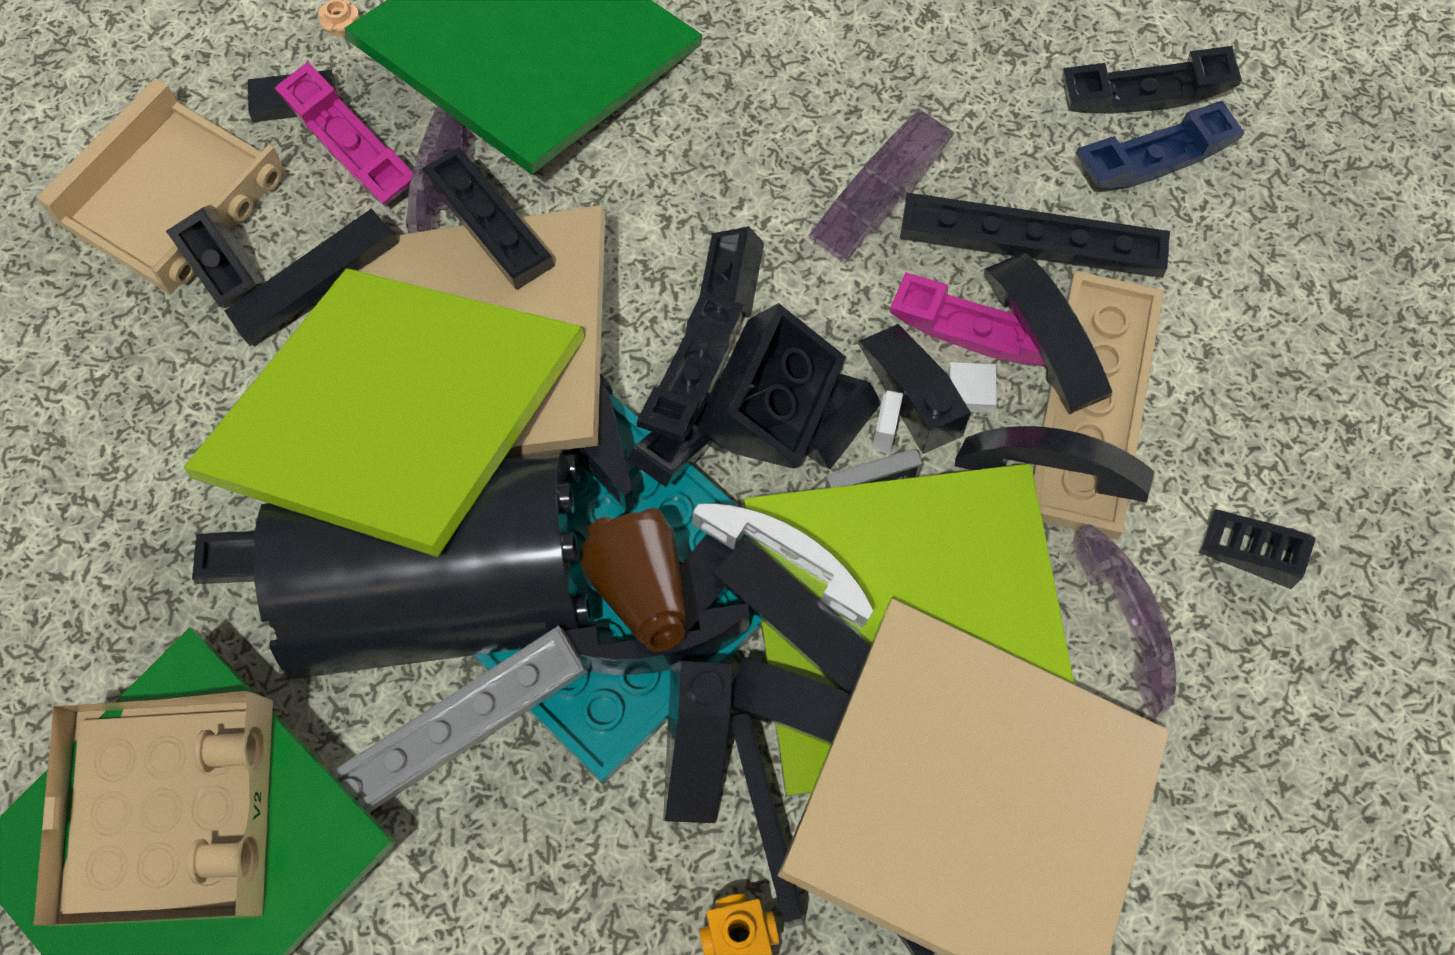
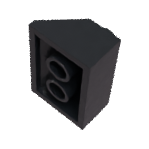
M778 303L747 320L697 428L732 454L795 469L801 464L846 356Z

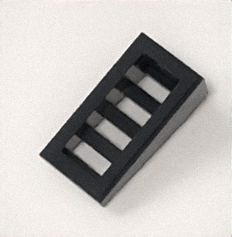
M1215 509L1212 512L1199 553L1292 589L1306 572L1316 537L1295 529ZM1225 527L1234 530L1228 547L1220 545ZM1244 535L1252 537L1248 552L1240 550ZM1264 542L1272 545L1268 557L1260 555ZM1284 550L1292 553L1289 563L1281 561Z

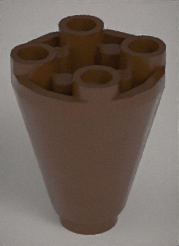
M648 509L642 513H629L614 519L602 517L592 522L587 529L589 537L583 543L579 555L584 577L642 644H645L650 651L662 652L677 646L685 636L684 626L686 619L677 540L673 527L668 523L661 510Z

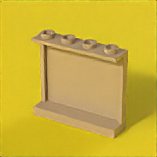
M154 78L36 198L53 222L172 295L180 285L187 283L192 278L194 270L166 230L202 207L212 205L231 231L238 222L245 220L250 215L255 203L267 191L277 186L281 175L285 171L273 146L268 144L262 152L178 103L169 86Z

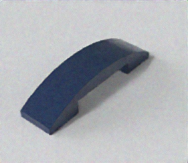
M1219 101L1187 112L1180 124L1119 143L1117 138L1113 136L1079 147L1076 155L1097 187H1127L1155 180L1198 163L1242 138L1245 132L1224 102Z

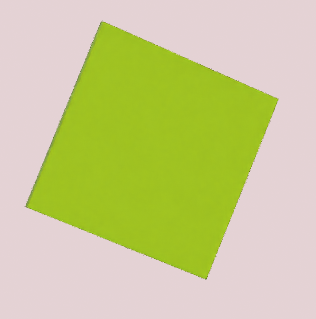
M346 268L183 468L192 479L438 557L584 340L582 326Z
M1031 463L744 498L743 505L745 509L768 515L801 531L821 545L845 567L865 594L873 612L863 628L858 627L836 612H832L868 644H872L885 609L890 600L894 599L1075 685ZM748 536L752 542L818 600L821 599L828 586L826 583ZM760 619L766 664L799 674L840 690ZM775 723L785 797L809 794L812 792L830 746Z

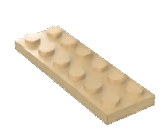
M1074 271L1067 301L1087 333L1103 366L1113 393L1107 399L1069 414L1050 384L1042 427L1064 429L1095 437L1115 445L1136 457L1164 290ZM1034 464L1033 475L1042 521L1044 523L1116 540L1120 538L1123 533L1128 499L1098 494L1100 476Z

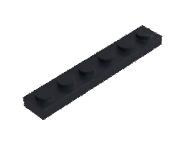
M907 192L900 239L1014 256L1025 252L1034 259L1163 278L1168 268L1170 231Z

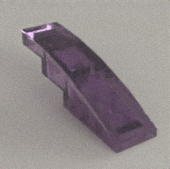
M438 106L433 113L420 145L410 183L406 216L408 233L431 230L432 211L449 210V207L425 179L422 168L459 147L467 155V127Z
M918 109L864 165L808 235L809 239L846 264L870 231L872 233L877 231L897 202L903 203L906 200L907 192H912L953 137L954 132Z

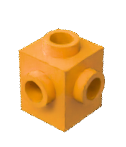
M746 894L731 895L716 900V909L706 911L708 926L698 928L704 955H772L770 946L779 944L773 912L762 913L759 899L747 901ZM738 929L743 930L747 933L748 938L743 942H735L729 937L730 933Z

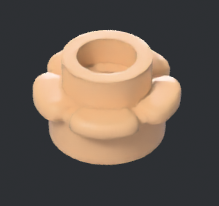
M329 0L318 11L319 24L330 35L337 37L345 36L344 27L358 19V9L355 5H350L348 0Z

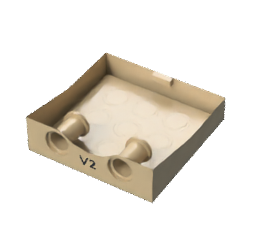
M249 691L148 701L53 706L34 925L63 926L263 917L273 700ZM106 710H118L115 718L98 719ZM77 740L69 840L64 850L72 746Z

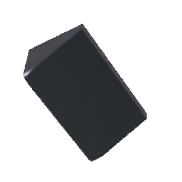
M212 205L202 207L166 230L219 307L224 306L264 281L262 275Z
M750 226L712 233L700 295L702 291L744 304L745 308L742 317H751L764 248L763 241Z
M839 373L805 452L806 456L825 468L831 469L881 404L870 382Z

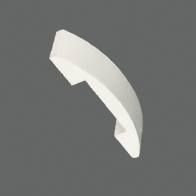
M698 504L693 511L692 525L733 550L737 547L744 534L826 583L828 586L820 601L826 607L858 627L863 628L872 614L873 610L865 594L845 567L832 554L801 531L768 515L736 506Z

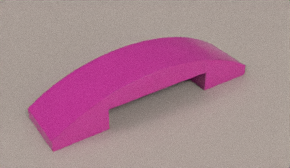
M306 62L274 87L287 105L331 155L384 207L418 180L417 176L390 147L386 148L339 99L335 89L309 62Z
M905 272L890 306V313L903 322L932 337L981 355L1005 361L1047 366L1015 314L948 295V284Z

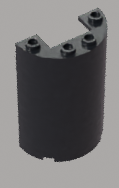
M558 449L504 457L438 557L270 503L261 504L256 521L253 550L256 597L261 622L269 621V626L275 631L277 640H270L269 647L282 671L289 678L298 679L519 650L558 626L563 630L584 628V625L591 624V608L588 595L581 594L571 577L570 562L578 561V546L574 531H568L567 514L574 513L572 483L580 482V470L576 454H569L567 450Z

